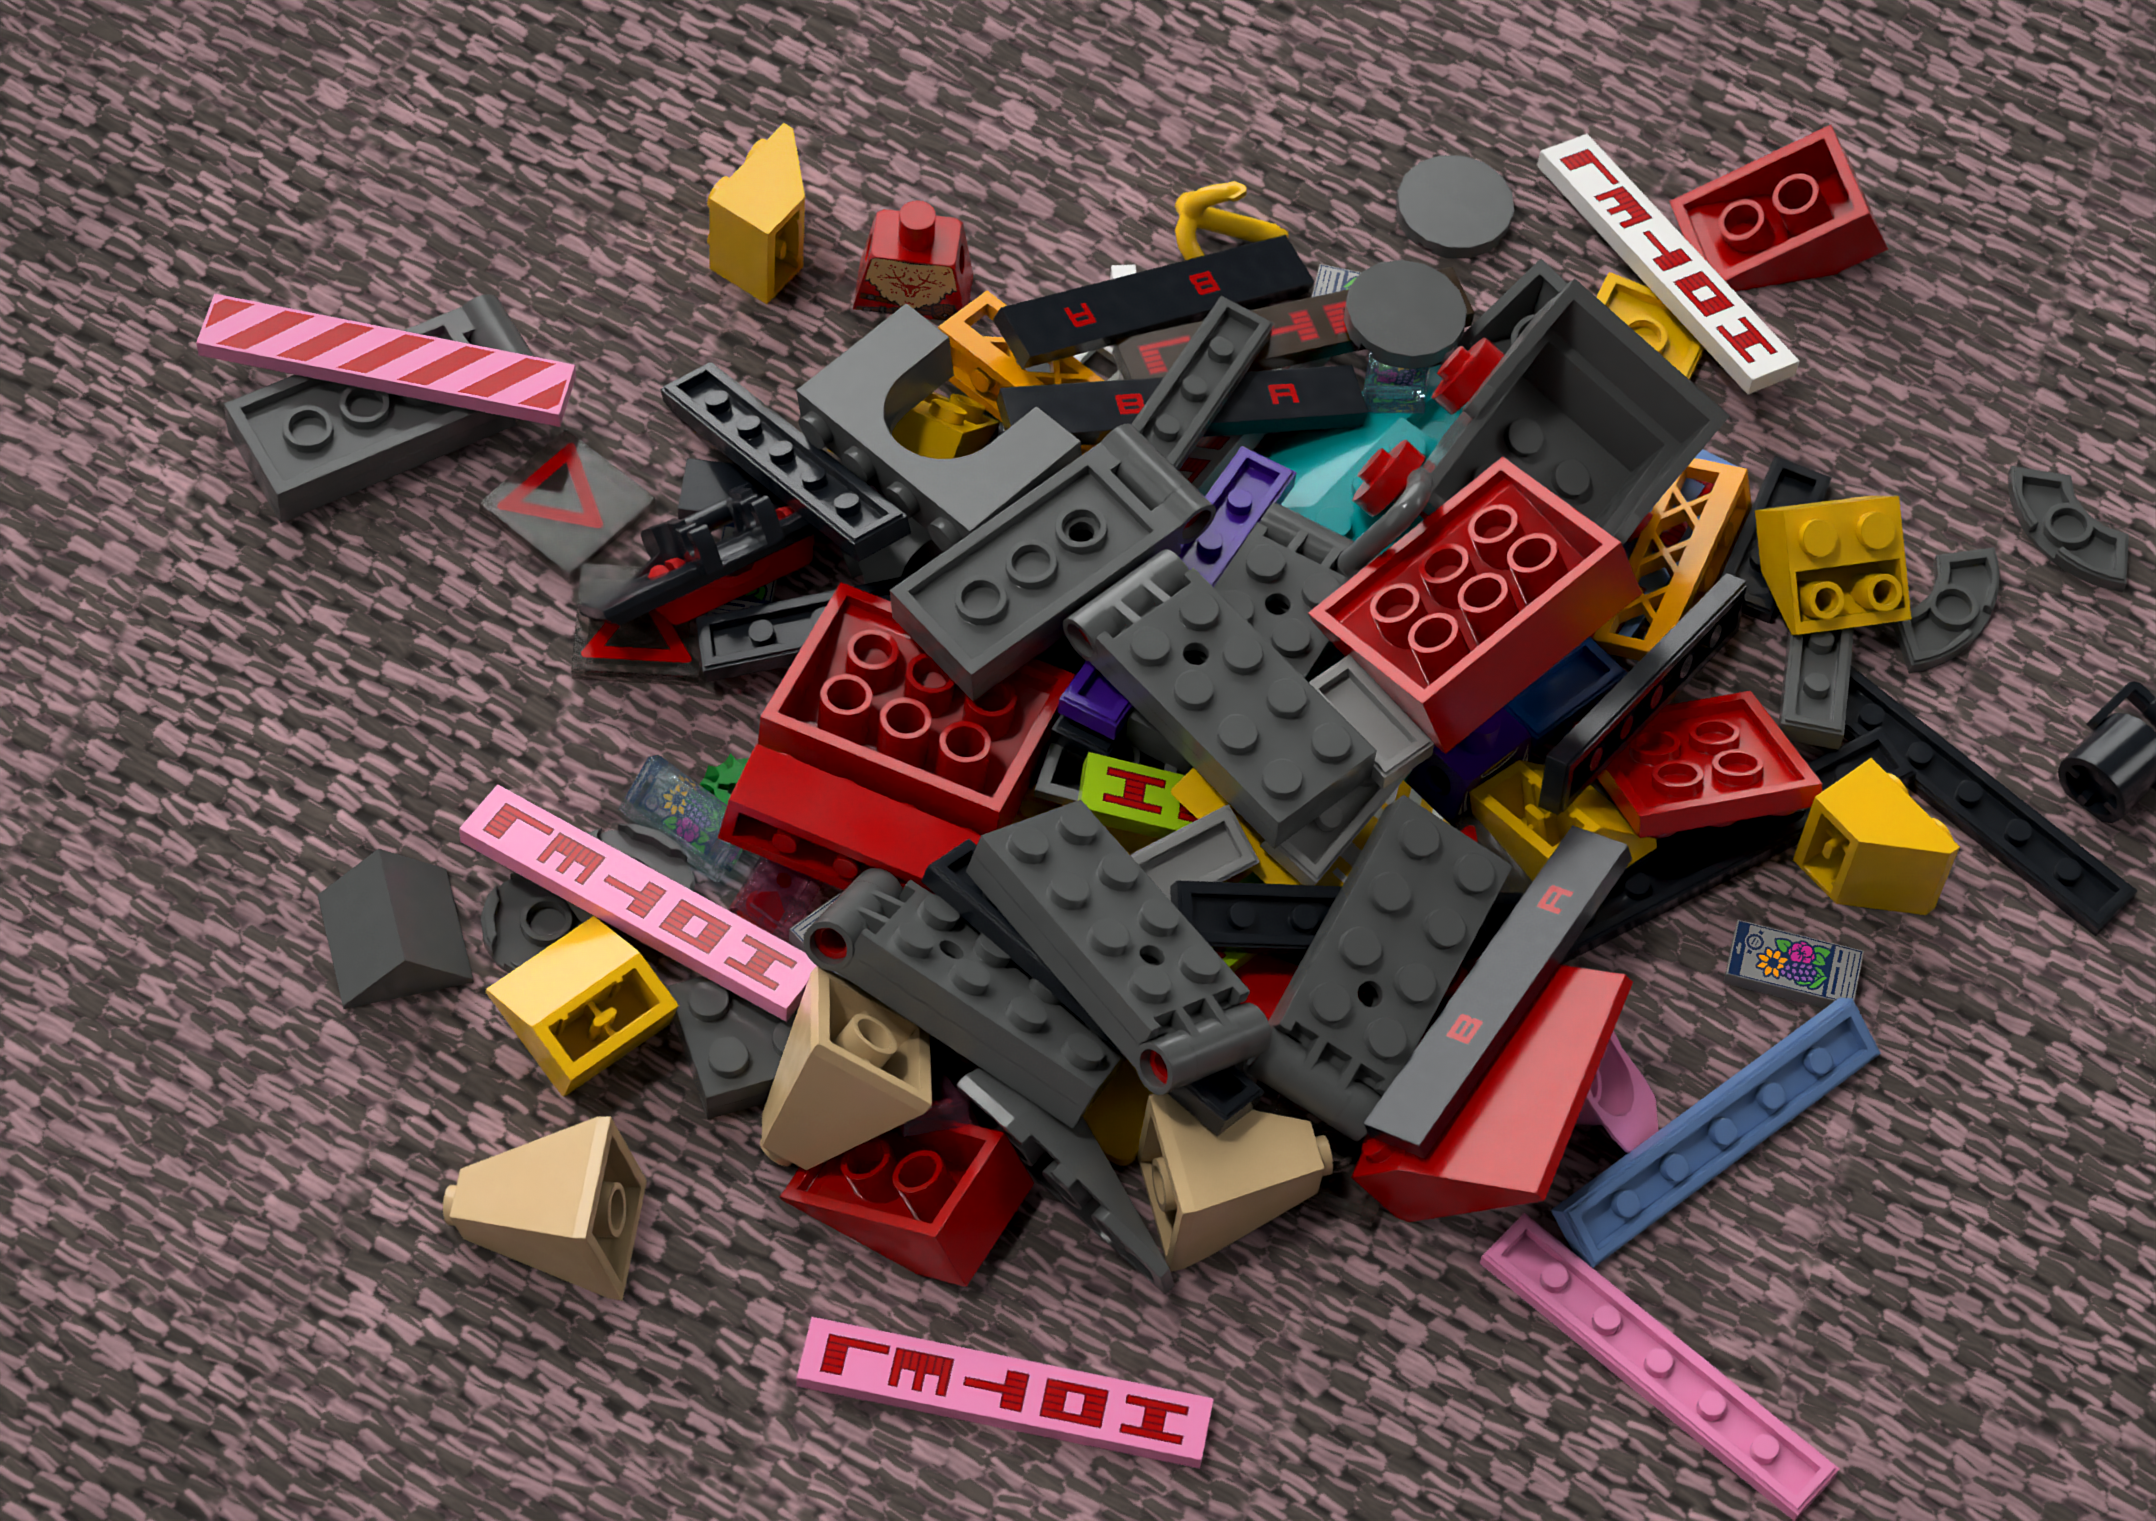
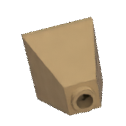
M818 966L810 973L762 1113V1138L760 1140L763 1152L772 1161L782 1166H790L794 1163L805 1170L923 1115L932 1105L930 1034L851 981Z
M1167 1093L1163 1095L1150 1094L1148 1096L1137 1158L1170 1272L1184 1269L1213 1255L1314 1196L1319 1191L1322 1176L1331 1175L1333 1172V1159L1329 1142L1325 1135L1315 1136L1311 1121L1251 1110L1219 1136H1216Z
M598 1116L461 1168L457 1185H449L445 1191L443 1215L448 1226H456L463 1239L606 1298L623 1301L647 1180L611 1117Z

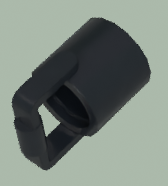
M2136 681L2127 683L2089 720L2086 725L2093 731L2061 761L2058 768L2059 782L2065 794L2101 822L2114 823L2121 820L2152 788L2156 791V732L2141 719L2127 713H2114L2110 715L2125 699H2128L2142 713L2141 715L2156 728V697L2144 685Z

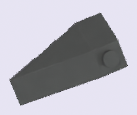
M982 1068L966 1074L956 1084L973 1125L1004 1132L1031 1177L1166 1295L1175 1286L1170 1268L1084 1117L1072 1129Z

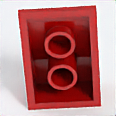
M1831 124L1669 201L1683 237L1734 291L1835 275L1888 250L1851 162Z
M924 1113V1116L953 1124L943 1127L932 1125V1127L925 1130H912L904 1123L829 1159L826 1164L823 1162L808 1170L799 1167L780 1195L782 1201L915 1274L967 1287L1034 1182L1004 1132Z

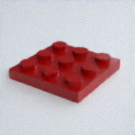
M1751 690L1666 705L1597 777L1639 838H1664L1683 830L1705 826L1725 827L1734 824L1738 820L1766 815H1790L1796 810L1812 807L1814 798L1822 792L1823 784ZM1574 721V722H1573V728H1574L1580 721Z

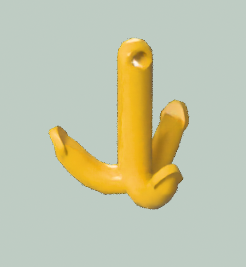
M1238 182L1215 184L1196 191L1181 194L1175 202V209L1179 215L1175 236L1177 246L1185 260L1205 255L1197 242V228L1253 243L1286 235L1289 239V234L1287 230L1280 228L1277 224L1210 207L1219 203L1235 202L1244 198L1247 195L1246 186Z

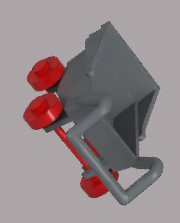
M1573 279L1566 284L1558 295L1549 300L1536 313L1505 355L1484 337L1468 351L1463 346H1460L1443 363L1437 372L1443 380L1434 391L1432 399L1450 415L1456 413L1465 405L1463 412L1444 434L1422 467L1425 455L1406 439L1396 445L1389 453L1383 448L1379 449L1367 461L1357 475L1364 482L1356 491L1352 501L1371 518L1379 514L1391 502L1394 505L1340 554L1338 567L1351 579L1400 536L1418 515L1423 519L1427 518L1501 457L1506 458L1618 539L1622 545L1626 541L1631 542L1651 521L1653 514L1650 510L1730 415L1579 281Z

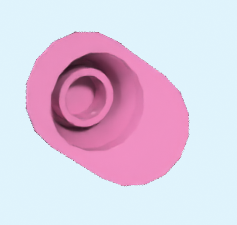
M1613 1031L1576 1124L1603 1125L1613 1140L1625 1152L1629 1153L1658 1132L1656 1098L1647 1081L1622 1048Z

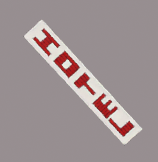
M1588 134L1540 151L1537 167L1747 394L1795 376L1799 364L1796 356Z

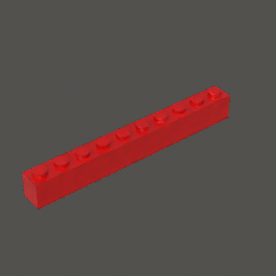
M759 744L755 745L729 798L718 834V839L842 890H845L863 871L870 868H880L893 874L900 882L902 889L912 880L932 894L935 893L921 882L927 866L967 839H970L977 845L981 835L969 828L956 826L922 812L908 803L895 801L861 787L852 780L834 776L800 762L791 755L776 752ZM1259 953L1234 972L1250 990L1246 1001L1242 1003L1256 1005L1262 1010L1269 1021L1298 965L1283 960L1276 954ZM1358 990V997L1362 1002L1365 993Z

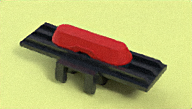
M751 482L741 484L729 490L728 498L683 519L673 518L642 530V542L651 559L633 578L577 605L581 616L601 623L605 622L619 626L656 609L672 624L678 625L813 561L814 534L819 532V530L786 503L772 504L767 495L758 498ZM734 522L735 531L732 532L733 535L715 543L711 532Z

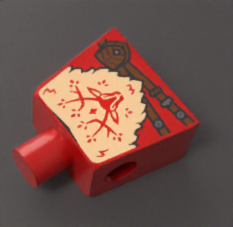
M920 200L907 202L901 207L900 211L883 209L876 212L860 260L853 309L893 314L907 303L924 318L946 321L968 305L973 281V269L963 222L957 218L936 216L934 208L929 203Z

